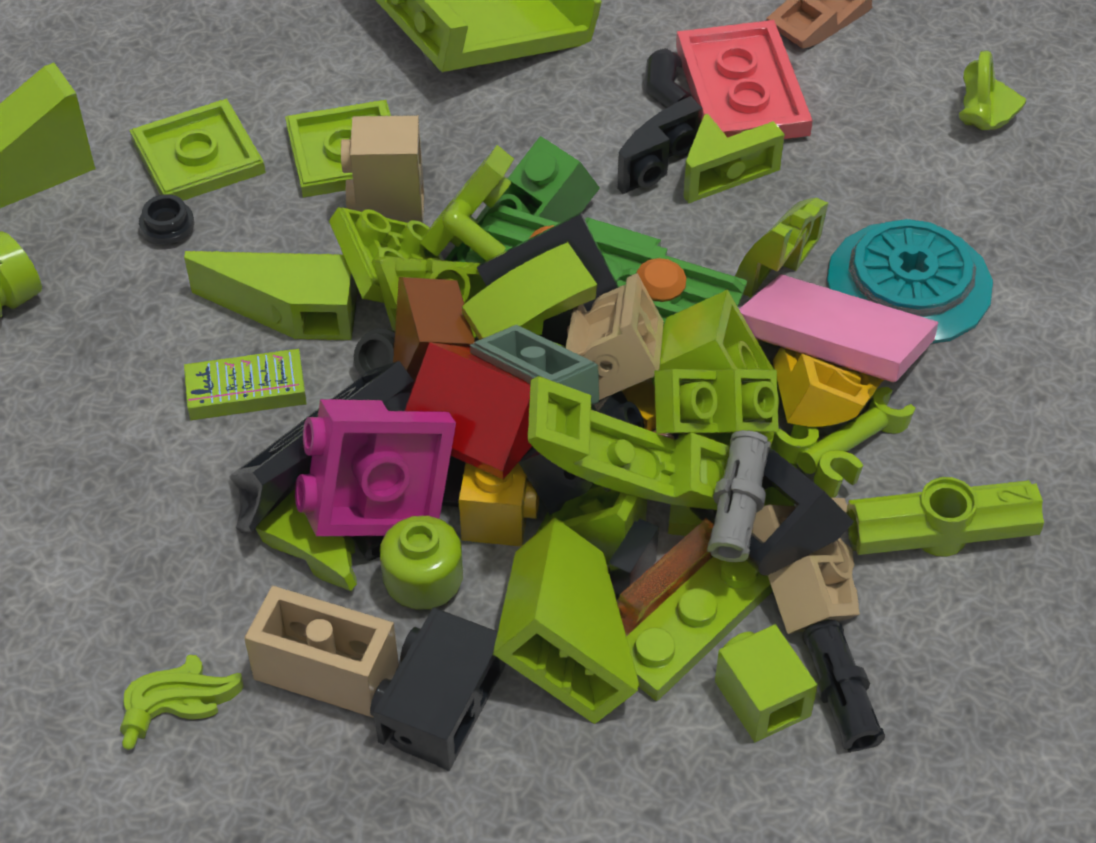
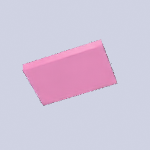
M783 274L776 277L739 309L756 339L893 383L907 371L935 340L938 327L937 321Z

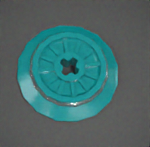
M904 219L872 224L846 237L830 258L827 285L829 289L937 321L938 327L935 340L931 343L934 344L951 341L978 325L991 306L993 279L983 257L961 237L931 222Z

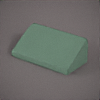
M514 325L470 345V353L529 384L532 379L541 376L591 395V404L595 405L599 402L598 364L523 327Z

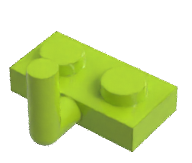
M496 145L432 223L420 244L436 257L449 242L453 243L456 247L465 243L486 261L504 252L506 247L478 225V221L471 215L482 202L489 208H492L507 190L511 181L504 175L514 158Z

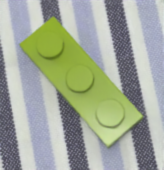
M712 557L626 636L639 681L638 687L656 702L662 698L773 592L768 575L760 574L746 560L742 562H727Z

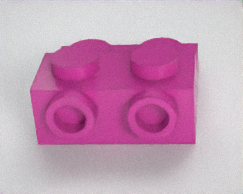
M320 399L318 417H307L304 424V450L306 455L312 456L310 474H300L296 481L295 500L298 511L305 513L316 536H385L386 532L397 522L411 516L428 515L440 519L456 427L455 420L449 412L388 411L382 400Z

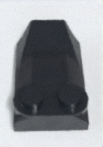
M400 361L365 372L331 399L382 400L388 411H405L414 386V380ZM319 408L308 417H318ZM307 417L229 476L239 488L240 514L236 528L241 533L253 532L267 512L296 481L298 476L310 473L312 456L306 455L303 444V430Z

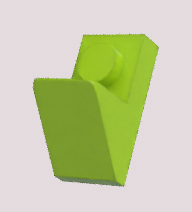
M705 114L686 160L684 199L689 204L780 171L785 134L773 121L727 138L710 115Z

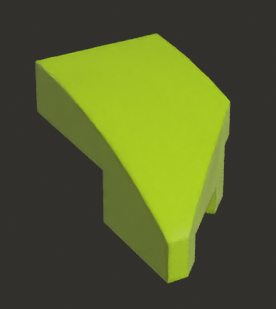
M295 489L256 526L255 529L265 544L273 549L306 560L313 575L322 581L349 591L357 585V577L352 569L351 554L355 553L353 537L316 536L305 513L299 512L297 509Z

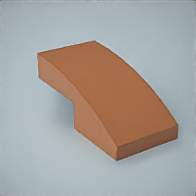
M787 0L769 15L766 20H774L780 34L804 49L821 43L872 9V0Z

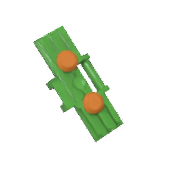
M495 203L489 209L481 228L506 247V251L559 224V222ZM587 217L585 219L618 286L625 285L627 277L638 273L664 324L667 317L727 289L737 307H739L747 280L667 256L668 249L661 247V239ZM470 249L465 259V262L475 263L486 261L472 249Z

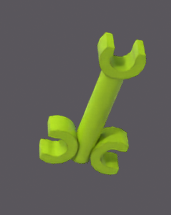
M881 387L873 394L867 412L818 441L819 431L817 427L794 424L790 436L782 429H779V432H775L771 448L789 463L798 464L803 472L807 474L815 472L814 483L830 497L834 498L838 495L843 478L851 485H854L858 482L863 468L860 459L848 451L879 431L892 434L903 432L908 428L916 407L912 404L905 406L903 409L888 407L887 405L893 390L889 387Z

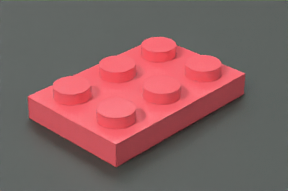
M774 20L677 31L676 49L681 58L692 97L703 108L702 119L705 114H709L727 138L773 121L785 134L784 139L811 136L813 120Z

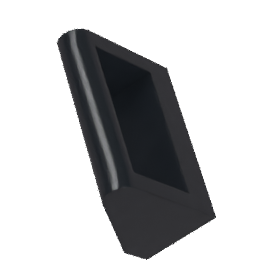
M770 448L762 479V488L765 490L773 486L797 507L765 542L752 532L749 546L750 552L746 561L760 574L770 575L837 541L854 523L847 513L824 490L772 448ZM690 507L691 512L712 530L717 510Z

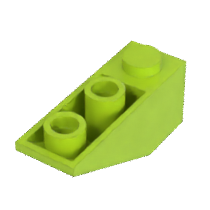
M185 251L184 259L192 293L294 339L352 340L358 287L343 254Z

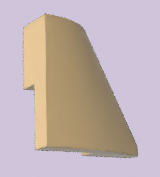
M832 498L846 512L847 504L845 498ZM764 506L762 510L756 513L752 529L753 533L765 542L797 506ZM841 538L768 575L787 634L803 632L811 625L820 621L832 619L839 622L860 615L858 594L852 578V570L854 568L853 549L844 544Z

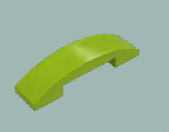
M541 376L531 380L528 442L545 458L578 477L618 492L668 504L717 510L718 504L713 498L717 482L724 477L730 446L693 432L674 440L591 410V395Z

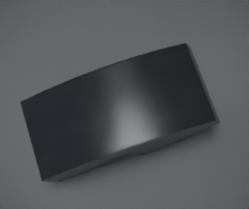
M692 96L656 114L638 128L622 146L618 155L617 188L622 194L639 187L647 188L655 185L662 177L667 176L669 157L673 155L682 156L690 151L702 122L703 109Z

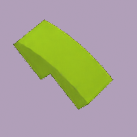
M567 242L525 262L488 285L462 306V314L479 340L514 325L523 327L537 335H542L544 320L594 300L596 298L597 283Z
M654 370L656 434H688L690 432L696 434L735 433L742 430L758 433L779 432L777 370Z

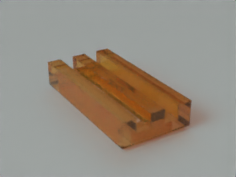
M707 518L620 594L618 608L626 635L632 632L713 557L711 552H708L707 547L714 525Z

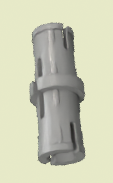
M742 430L732 434L724 477L717 482L713 498L718 504L717 513L707 550L711 552L713 557L723 561L742 562L748 559L755 516L764 506L766 493L762 488V479L771 442L767 441L768 438L758 432Z

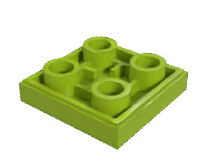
M338 207L329 220L362 299L384 303L375 266V260L380 257L444 260L441 253L436 257L420 244V241L429 229L422 222L411 220L406 223L385 218L374 210L366 209L360 212L344 207Z

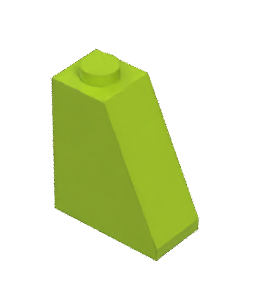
M54 62L43 66L0 103V208L96 169L77 94Z
M554 517L515 552L493 655L584 718L596 724L638 691L639 681L604 553Z

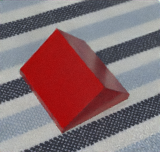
M429 342L405 411L449 412L456 422L451 456L503 480L532 447L528 442L530 384L470 353L469 347Z

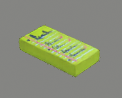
M299 348L184 364L187 408L190 421L307 404Z

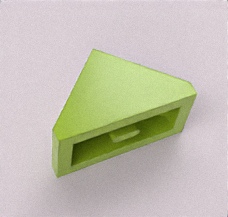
M594 483L586 494L565 502L560 511L552 514L547 512L538 531L556 517L604 553L606 564L609 565V561L623 539H625L633 523L637 522L639 518L646 521L647 499L615 490L605 492L602 486Z

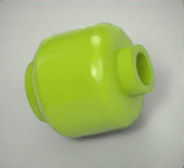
M428 515L411 516L397 522L386 532L380 545V562L383 584L390 597L402 606L421 610L443 605L457 594L463 581L461 541L453 527L442 519Z

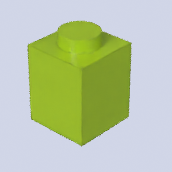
M776 624L757 633L750 631L740 633L730 639L718 651L715 683L754 743L811 717L817 683Z

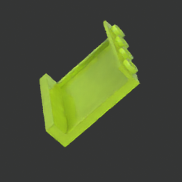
M376 0L441 72L584 45L592 41L602 4L600 0Z

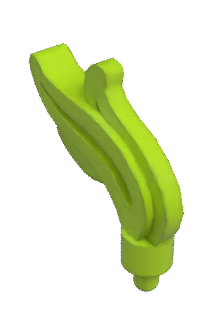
M189 654L186 656L185 664L178 668L152 672L132 681L124 691L123 703L126 712L120 727V732L124 735L122 746L126 750L133 749L138 738H145L151 719L161 713H171L189 720L204 719L218 713L217 705L230 701L242 691L244 687L242 674L234 673L227 677L203 675V664L199 657Z

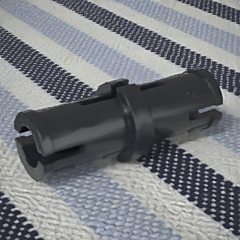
M828 619L811 625L804 631L802 638L805 645L807 644L819 676V681L817 682L818 695L823 703H829L842 737L844 749L851 753L878 746L885 739V733L879 725L866 692L869 689L870 681L864 668L855 664L844 636L842 624H839L837 620Z

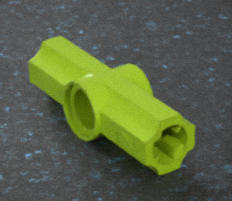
M939 477L928 482L922 492L849 500L846 513L854 523L848 528V536L853 551H856L858 555L921 548L934 556L948 557L961 551L966 543L1040 535L1044 525L1043 500L1037 483L1031 484L1029 480L970 487L964 481L953 477Z

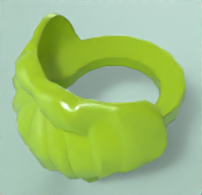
M980 51L979 60L970 62L964 69L963 79L966 86V94L963 104L965 109L959 112V118L964 124L974 125L981 130H995L1006 125L1025 106V97H1022L1015 90L995 79L991 51Z

